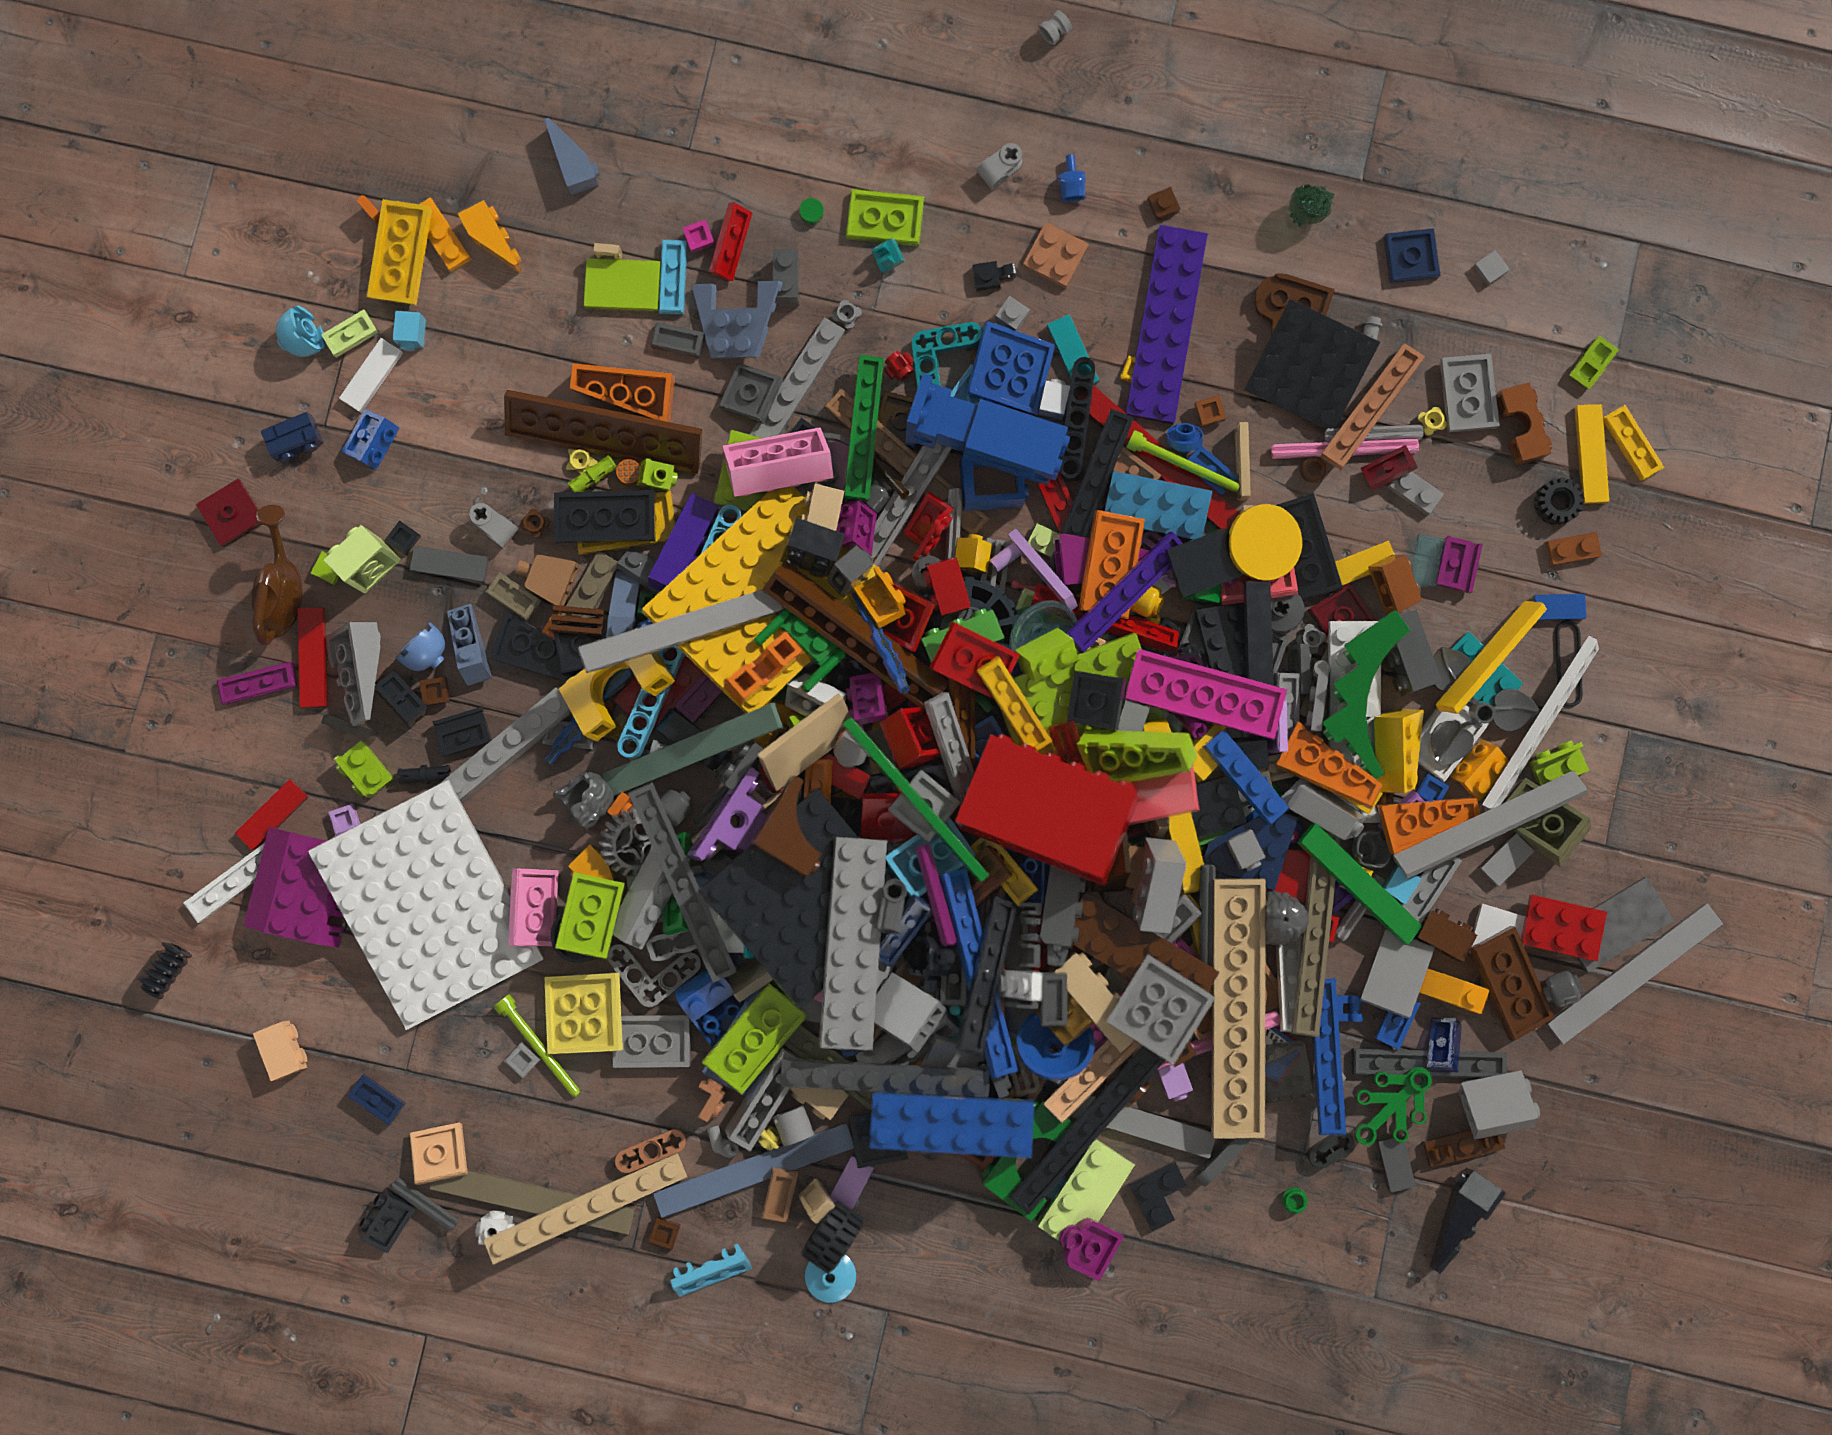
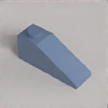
M550 118L544 119L570 194L573 195L599 186L596 177H599L600 174L596 162L591 163L588 155Z
M616 571L608 615L607 638L636 629L638 623L636 615L641 584L622 571Z

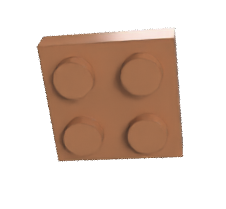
M1045 222L1023 263V268L1066 289L1089 243Z

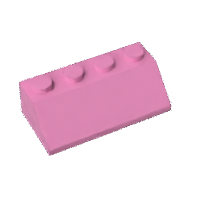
M821 428L722 446L734 497L749 496L752 493L762 491L771 492L778 488L797 487L804 483L823 482L826 479L833 478L831 453Z

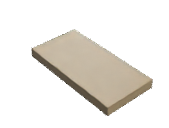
M836 694L757 754L771 786L776 791L786 784L790 776L799 775L835 747L838 736L845 730L841 725L850 718L848 708L841 695Z

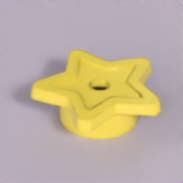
M568 449L570 461L566 466L567 470H577L581 475L586 471V467H592L598 463L597 460L590 456V452L581 449Z

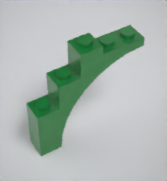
M1396 610L1344 645L1347 649L1343 652L1352 665L1357 663L1358 667L1333 683L1336 687L1333 693L1340 703L1346 701L1348 705L1322 722L1325 726L1322 728V731L1330 742L1335 740L1338 743L1346 738L1348 740L1345 744L1353 757L1358 754L1363 761L1360 767L1371 776L1373 775L1375 779L1384 775L1385 772L1374 754L1368 735L1366 718L1368 695L1373 678L1382 660L1394 645L1411 631Z

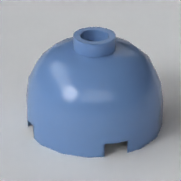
M431 622L425 625L429 629L428 631L426 629L420 630L401 650L404 653L403 656L398 654L395 657L410 670L424 671L430 666L435 669L444 660L441 656L445 649L443 634Z

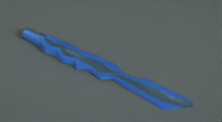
M853 592L854 601L863 621L868 622L873 632L871 638L884 660L883 663L890 677L897 685L901 694L907 693L909 686L905 678L906 673L902 668V662L897 657L898 654L892 649V642L883 635L882 628L877 627L855 592Z
M631 668L619 670L609 678L604 687L603 701L632 676ZM574 717L568 727L564 726L554 741L552 750L546 756L545 760L549 764L553 765L562 753L571 750L574 742L582 739L583 733Z

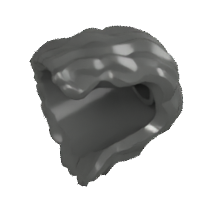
M583 772L575 779L570 780L560 790L555 791L553 797L571 813L574 819L578 820L581 827L589 831L596 825L598 819L606 815L607 809L613 803L614 793L600 775L592 772Z
M1266 891L1267 930H1265V945H1288L1290 941H1296L1300 934L1305 932L1306 926L1309 924L1308 912L1297 898L1290 896L1287 892Z

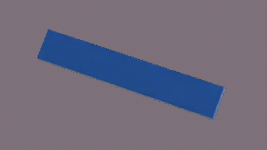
M1326 978L1319 1037H1312L1319 1135H1346L1336 978Z

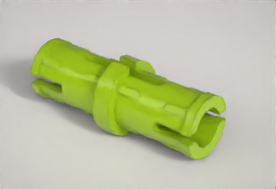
M607 455L592 467H586V471L568 482V485L573 492H583L593 484L597 485L600 483L599 480L617 469V466L611 457Z

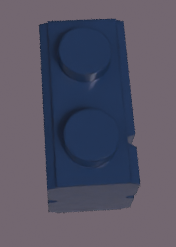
M308 412L261 430L271 458L277 462L281 461V463L292 461L298 453L314 452L318 449V445L323 443L315 419Z

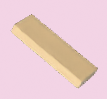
M1239 422L1235 428L1236 475L1238 476L1236 482L1240 486L1237 491L1238 501H1247L1251 496L1248 422Z

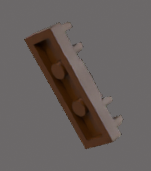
M1471 1129L1422 1141L1428 1164L1431 1168L1505 1149L1502 1134L1474 1140Z

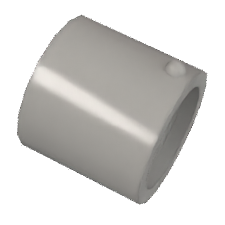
M804 1105L789 1109L773 1117L783 1146L792 1145L814 1135Z

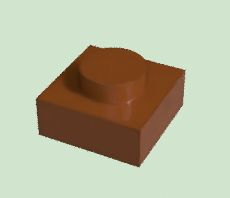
M1219 395L1195 402L1194 405L1201 427L1226 420Z

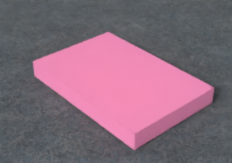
M512 868L508 946H552L550 933L557 914L559 870Z

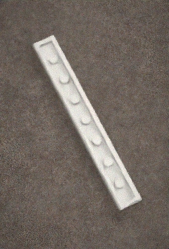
M1588 636L1483 802L1482 806L1485 811L1501 805L1598 652L1597 639Z

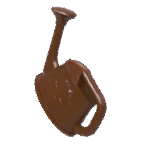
M278 505L263 506L256 513L257 521L269 528L274 547V564H266L259 570L253 584L251 596L254 612L253 631L258 642L263 646L269 645L274 637H280L291 629L298 616L297 608L301 607L303 594L300 573L297 567L287 560L278 528L279 523L285 518V512Z

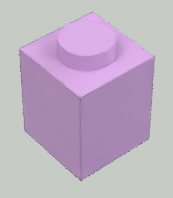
M1183 1063L1177 1067H1174L1172 1064L1156 1070L1168 1099L1173 1098L1174 1101H1178L1188 1097L1187 1092L1193 1091Z

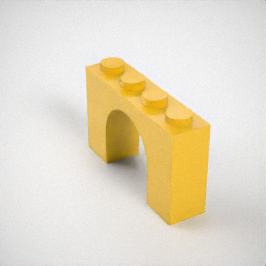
M658 651L591 673H586L584 668L576 676L569 678L559 688L584 736L597 742L616 727L604 705L603 691L609 678L617 671L631 668L642 689L654 696H657L675 682Z

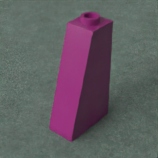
M1070 534L1053 535L1056 575L1064 585L1083 583L1090 542L1089 538ZM1140 549L1138 562L1149 550Z

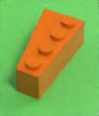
M572 363L570 389L574 392L646 418L671 422L675 377L672 373Z

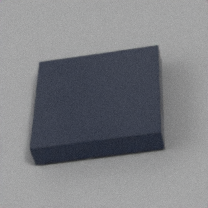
M1434 228L1385 233L1384 243L1390 284L1437 279L1441 276Z

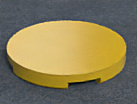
M1271 504L1252 506L1241 512L1231 525L1229 531V554L1234 565L1244 575L1257 580H1273L1286 575L1296 565L1301 554L1302 535L1296 520L1285 509Z

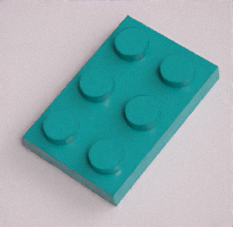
M1468 631L1451 649L1462 652L1472 663L1485 646ZM1501 663L1473 697L1477 701L1495 706L1494 696L1497 692L1504 689L1518 690L1524 683Z

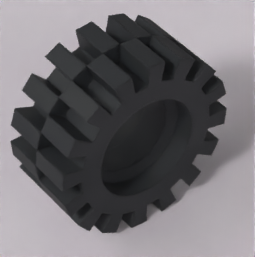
M1560 477L1557 480L1555 478L1544 484L1537 491L1538 495L1534 498V501H1537L1534 507L1539 509L1537 515H1543L1544 518L1542 520L1544 522L1549 520L1551 525L1556 523L1563 525L1576 518L1579 512L1583 510L1581 504L1585 503V498H1581V495L1584 494L1583 490L1578 491L1579 485L1577 483L1573 485L1571 484L1573 480L1568 479L1565 481V478ZM1559 492L1567 497L1568 506L1565 510H1556L1551 505L1550 500L1553 493Z

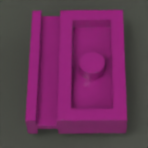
M1451 536L1445 537L1435 585L1456 591H1464L1469 594L1472 593L1483 544L1472 543V541Z

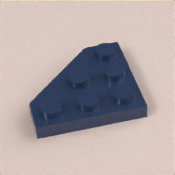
M1283 813L1272 824L1267 825L1259 816L1209 841L1203 856L1204 865H1214L1215 871L1238 879H1265L1266 888L1275 890L1298 817ZM1246 830L1253 831L1266 857L1260 860V866L1250 871H1247L1246 867L1243 869L1238 868L1225 842Z

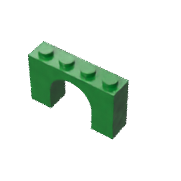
M1043 1098L1039 1102L1035 1100L1033 1139L1048 1138L1057 1142L1074 1122L1067 1118L1061 1123L1045 1107L1044 1103L1046 1101ZM999 1156L993 1165L989 1163L984 1171L981 1172L980 1175L983 1176L981 1182L1032 1222L1046 1203V1197L1028 1215L1009 1197L1023 1181L1017 1173V1157Z

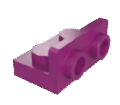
M859 499L841 505L836 531L845 534L841 548L849 546L852 549L857 545L861 550L867 551L872 556L877 514Z
M874 673L849 677L850 687L846 688L849 703H853V709H849L850 718L863 731V724L885 720L887 717L881 678Z

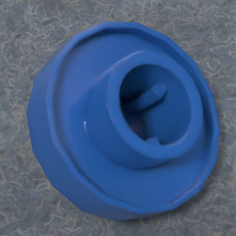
M1181 423L1168 429L1166 441L1172 449L1186 454L1202 446L1204 434L1195 425Z

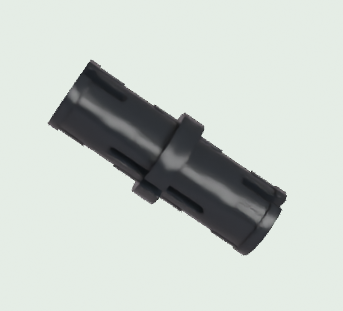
M421 765L420 768H399L397 775H408V777L398 778V783L403 785L421 782L422 785H425L431 781H443L451 774L441 775V772H450L451 767L450 765L435 767Z

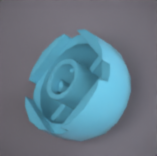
M295 306L288 309L280 316L276 323L278 345L284 351L297 357H307L316 354L326 345L321 335L324 333L321 326L316 329L315 324L312 322L315 319L314 316L305 308Z

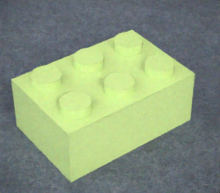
M362 525L351 529L347 533L346 539L340 545L333 546L328 551V556L324 559L345 583L364 594L401 561L381 538Z

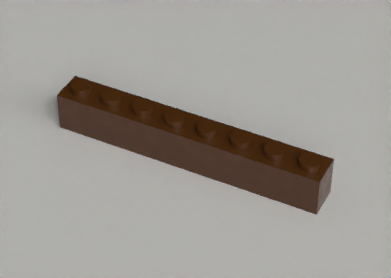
M785 560L772 574L762 591L899 691L871 638L873 632L868 622H864L859 614ZM883 633L892 642V649L898 654L897 657L902 662V668L906 673L905 678L909 691L903 695L926 711L924 703L943 693L949 681ZM881 638L880 643L888 650V645Z

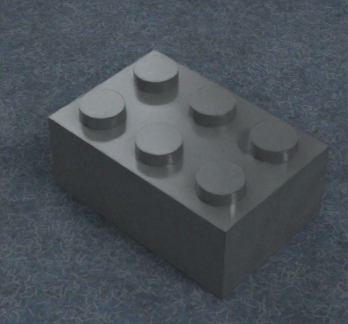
M1417 610L1400 615L1411 631L1397 642L1384 658L1387 667L1393 671V685L1395 690L1400 692L1401 697L1442 682Z

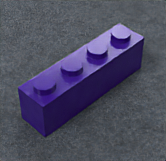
M691 493L648 576L649 587L661 592L697 558V554L700 549L703 550L708 539V533L718 516L719 505Z

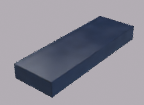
M912 894L903 906L899 934L883 933L880 937L879 962L889 967L895 963L933 913L929 901Z

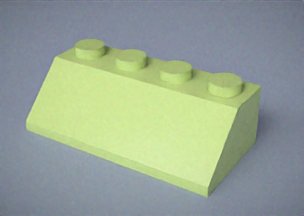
M1096 1139L1071 1167L1058 1192L1049 1201L1036 1221L1038 1227L1059 1241L1062 1230L1069 1225H1077L1084 1218H1092L1099 1222L1135 1164Z

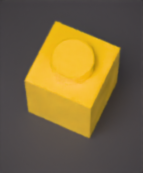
M969 534L968 538H958L955 557L958 559L960 570L967 573H988L992 544L984 541L983 536Z

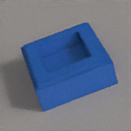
M1425 774L1415 792L1424 801L1442 800L1450 786L1430 774Z

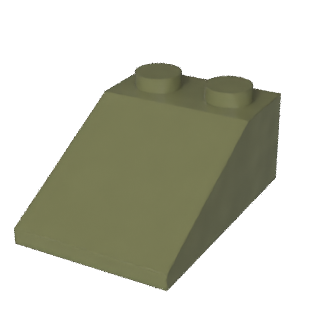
M1525 777L1506 802L1539 786ZM1565 804L1511 831L1517 833L1537 853L1561 868L1591 830V822L1588 816L1569 804Z

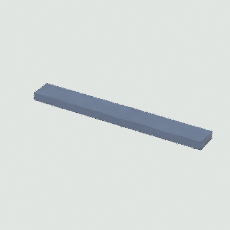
M846 1122L816 1133L792 1145L780 1146L778 1149L774 1148L771 1151L763 1152L658 1190L653 1195L661 1218L770 1179L773 1167L792 1171L853 1149L852 1136Z

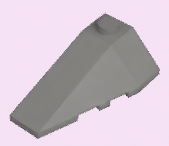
M349 622L325 637L331 668H336L339 677L336 679L338 687H343L345 691L344 704L352 726L363 724L370 720L381 647V636L377 628V622Z

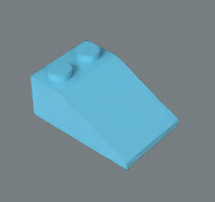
M949 817L944 824L972 856L975 857L976 854ZM937 834L934 835L929 843L916 835L886 856V869L893 879H898L905 884L908 898L912 894L920 897L927 892L916 847L925 844L931 846L938 874L958 870L964 866Z

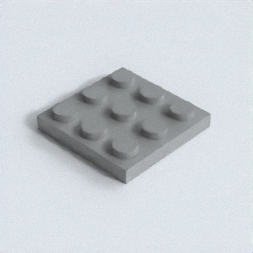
M1147 955L1106 1022L1174 1065L1216 997L1150 955Z

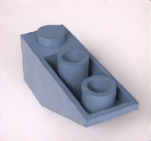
M468 604L447 611L457 668L466 684L469 686L491 679L488 657L472 605Z

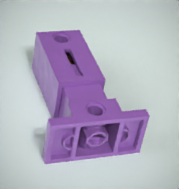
M750 767L733 790H728L687 856L695 861H702L712 856L717 845L725 850L736 849L740 853L751 845L749 843L766 817L765 814L760 812L763 806L746 795L748 792L752 793L759 782L756 779L759 775L758 771ZM732 815L737 819L735 828L730 823Z

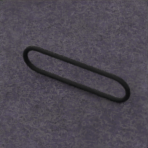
M1563 621L1556 628L1557 685L1561 680L1559 632L1563 625L1570 624L1574 626L1577 632V653L1581 649L1580 628L1573 621ZM1582 677L1578 682L1579 697L1574 703L1565 702V706L1573 707L1581 702L1583 696Z

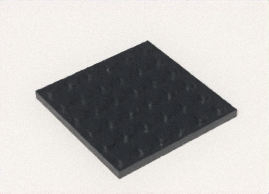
M818 788L814 789L796 805L797 819L802 834L808 843L821 853L818 858L820 864L813 874L809 873L808 876H801L753 845H750L698 890L799 1010L823 990L834 837L859 839ZM886 870L884 877V886L889 880H892V877L887 873ZM890 888L887 890L888 895L893 899L901 896L898 889ZM907 895L905 896V899H904V905H905L906 902L909 900V898L907 897Z

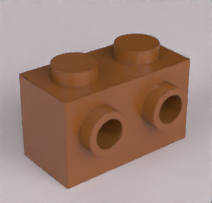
M1390 555L1368 566L1385 613H1391L1394 610L1399 613L1422 601L1419 593L1420 588L1415 582L1411 570L1412 565L1406 555Z

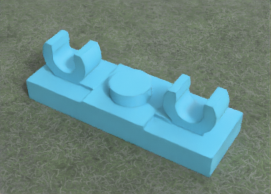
M735 1244L736 1253L733 1256H729L725 1248L722 1249L724 1260L708 1261L697 1269H694L691 1263L688 1262L686 1263L688 1271L684 1275H681L680 1270L675 1267L673 1273L676 1278L671 1280V1284L675 1292L681 1297L751 1270L750 1260L741 1247Z

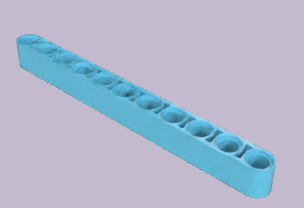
M726 505L721 508L701 554L714 543L718 536H721L734 524L724 521L726 515L730 513L736 514L738 516L737 520L742 517L740 510L736 506ZM677 646L658 651L674 679L685 657V654ZM670 649L676 650L677 657L674 660H665L666 651ZM672 684L656 696L657 703L653 707H646L644 704L645 698L652 694L641 689L617 745L619 753L626 759L634 760L641 756ZM639 718H645L647 721L646 727L640 731L635 730V721ZM629 741H634L637 745L635 752L631 754L625 753V744Z

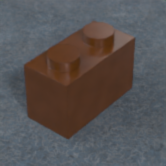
M1437 908L1435 911L1430 910L1421 923L1422 928L1414 938L1435 947V950L1455 961L1464 962L1470 951L1469 948L1472 947L1478 935L1471 932L1472 927L1462 921L1455 923L1449 920L1450 915Z

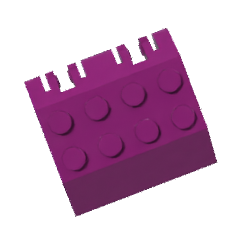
M269 827L243 926L272 935L339 948L342 937L329 934V931L343 933L344 927L337 924H328L330 915L338 918H344L340 910L335 909L338 905L308 852L310 849L326 842V840Z

